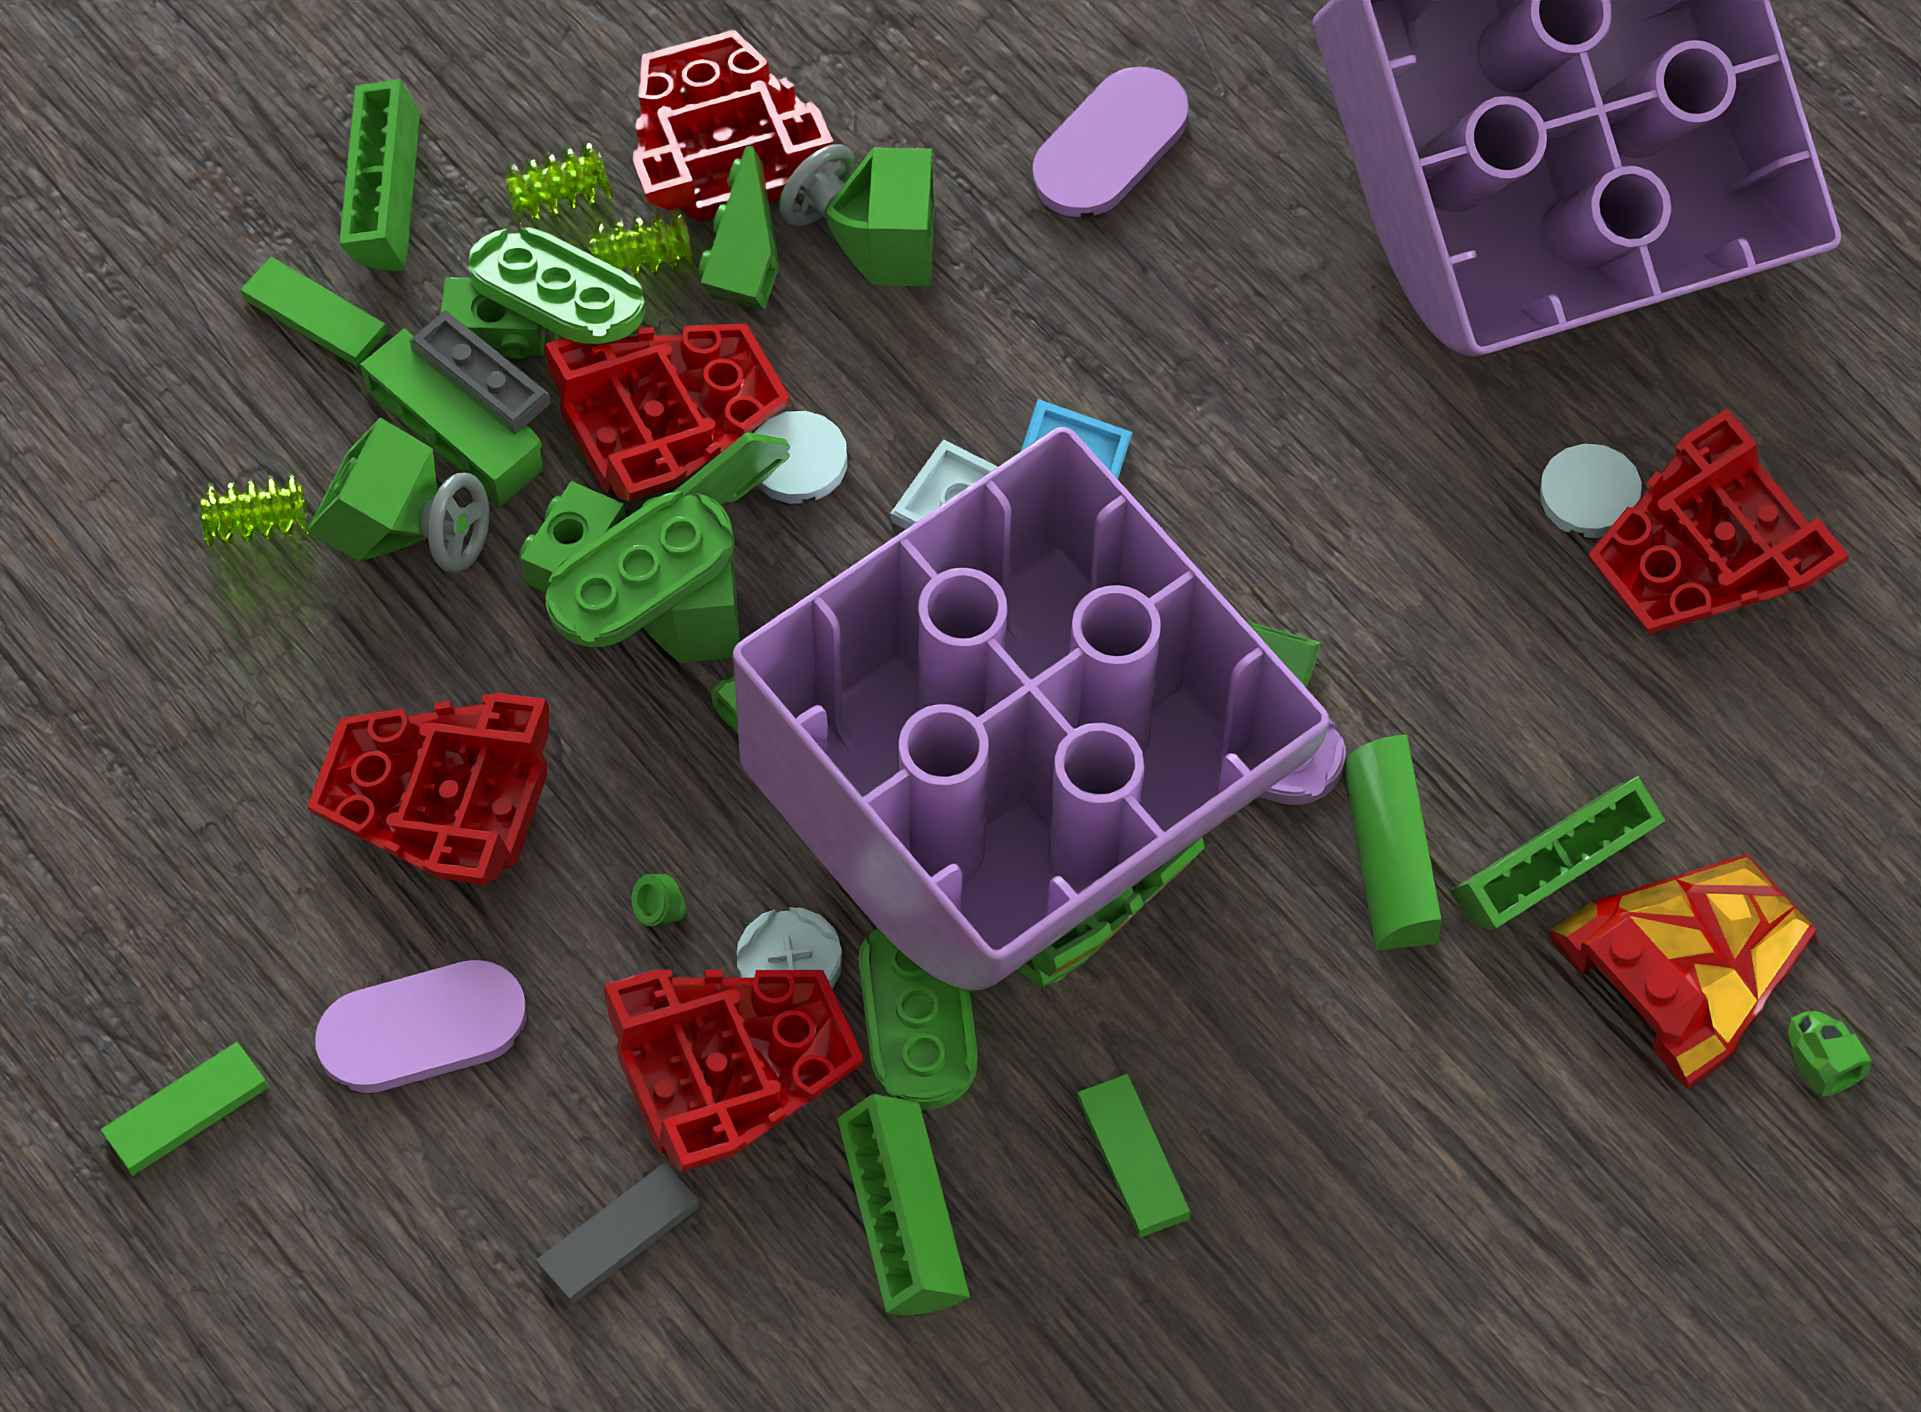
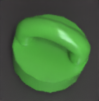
M646 874L638 879L632 892V908L640 923L645 926H667L672 922H679L686 916V903L678 884L671 876L667 874Z

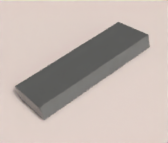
M446 310L409 340L411 350L514 434L518 433L551 404L550 395L547 391Z
M664 1162L536 1259L537 1266L572 1306L699 1209V1200Z

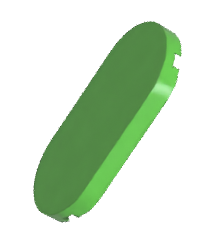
M520 228V234L512 233L507 235V229L497 230L478 240L470 251L469 278L479 293L564 338L586 344L609 343L630 335L643 321L645 309L642 289L632 276L546 232L533 228Z
M683 492L667 493L650 501L567 557L554 569L548 581L549 588L546 596V608L550 621L556 631L565 639L581 646L604 647L613 645L628 638L713 580L725 569L734 549L733 530L726 511L718 502L705 495L696 493L695 497L692 495L683 496Z
M876 927L870 933L868 939L866 936L859 951V970L874 1080L886 1096L917 1102L920 1104L921 1110L944 1107L956 1101L968 1090L977 1072L978 1054L970 990L953 987L921 969L892 944Z

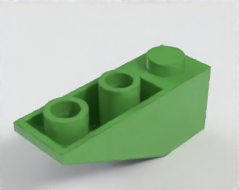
M746 145L742 159H736L732 165L729 175V187H732L727 204H721L717 210L713 226L714 232L717 234L712 249L705 250L702 255L698 276L701 278V284L709 296L765 311L780 264L762 161L754 148Z

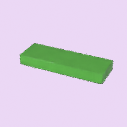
M272 256L241 289L243 300L356 367L364 361L388 334L384 322Z
M236 1042L101 1129V1132L130 1175L133 1176L268 1089V1085L239 1043Z
M1128 1074L1079 1091L1078 1102L1139 1238L1189 1220V1207Z

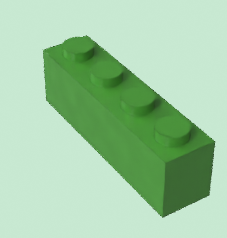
M404 328L360 364L367 392L460 473L465 472L477 477L483 484L487 496L501 507L544 471L540 452L542 448L540 439L527 425L514 434L411 350L409 340L414 336Z

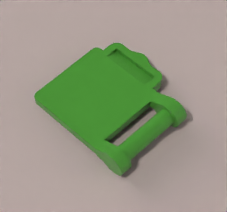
M750 432L746 433L674 492H683V496L692 495L695 497L696 493L714 499L720 505L724 502H734L765 481L780 465L787 461L790 457L788 450L791 447L786 439ZM655 498L649 499L643 504V506L649 503L650 501L654 500Z

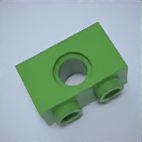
M445 277L441 313L445 310L502 356L513 359H521L527 356L543 357L545 327L485 297L474 288L470 278Z
M571 481L561 497L557 495L552 499L546 510L545 521L536 535H529L521 548L519 559L522 563L526 585L547 593L549 588L548 581L552 572L563 560L626 518L624 504ZM568 540H578L573 544H563Z

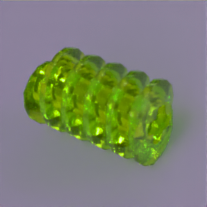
M587 141L582 142L580 145L579 158L570 147L563 148L560 164L552 153L547 152L543 155L542 169H540L533 158L525 159L524 174H521L513 163L506 166L505 185L518 225L521 223V210L524 209L527 210L534 221L539 220L541 204H545L552 215H557L558 199L563 198L571 210L576 209L577 194L579 193L583 194L590 205L594 204L595 189L599 187L608 199L612 198L609 179L599 152L596 153Z
M678 209L672 210L670 223L667 225L659 212H653L651 225L648 228L640 215H634L632 227L629 231H627L622 220L616 218L614 219L611 234L607 233L601 221H597L594 225L592 237H589L593 257L623 271V266H627L634 279L640 278L643 263H647L654 276L659 275L662 260L667 261L673 272H678L681 257L684 256L691 268L694 269L687 224Z
M293 472L287 474L284 488L278 486L273 475H268L265 489L262 491L257 487L253 477L247 478L244 493H239L233 480L227 481L223 496H219L213 483H207L205 496L201 498L200 502L202 529L207 547L213 546L216 531L225 545L233 543L236 529H238L245 542L253 541L256 526H258L264 539L273 538L276 524H278L285 537L293 536L296 521H298L303 532L309 534L306 532L309 522L303 487L299 485Z

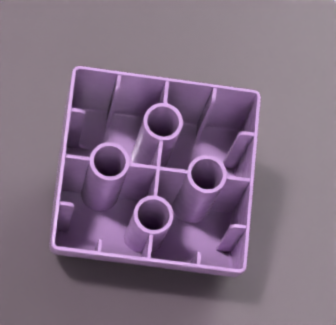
M1331 0L1314 16V33L1372 220L1389 263L1406 297L1426 327L1439 341L1459 354L1475 357L1824 253L1836 248L1841 241V230L1770 0Z
M1058 427L1050 431L740 641L733 651L740 764L743 770L858 907L890 942L933 977L963 990H983L997 984L1302 766L1319 750L1329 725V715L1324 707L1073 430L1066 427Z

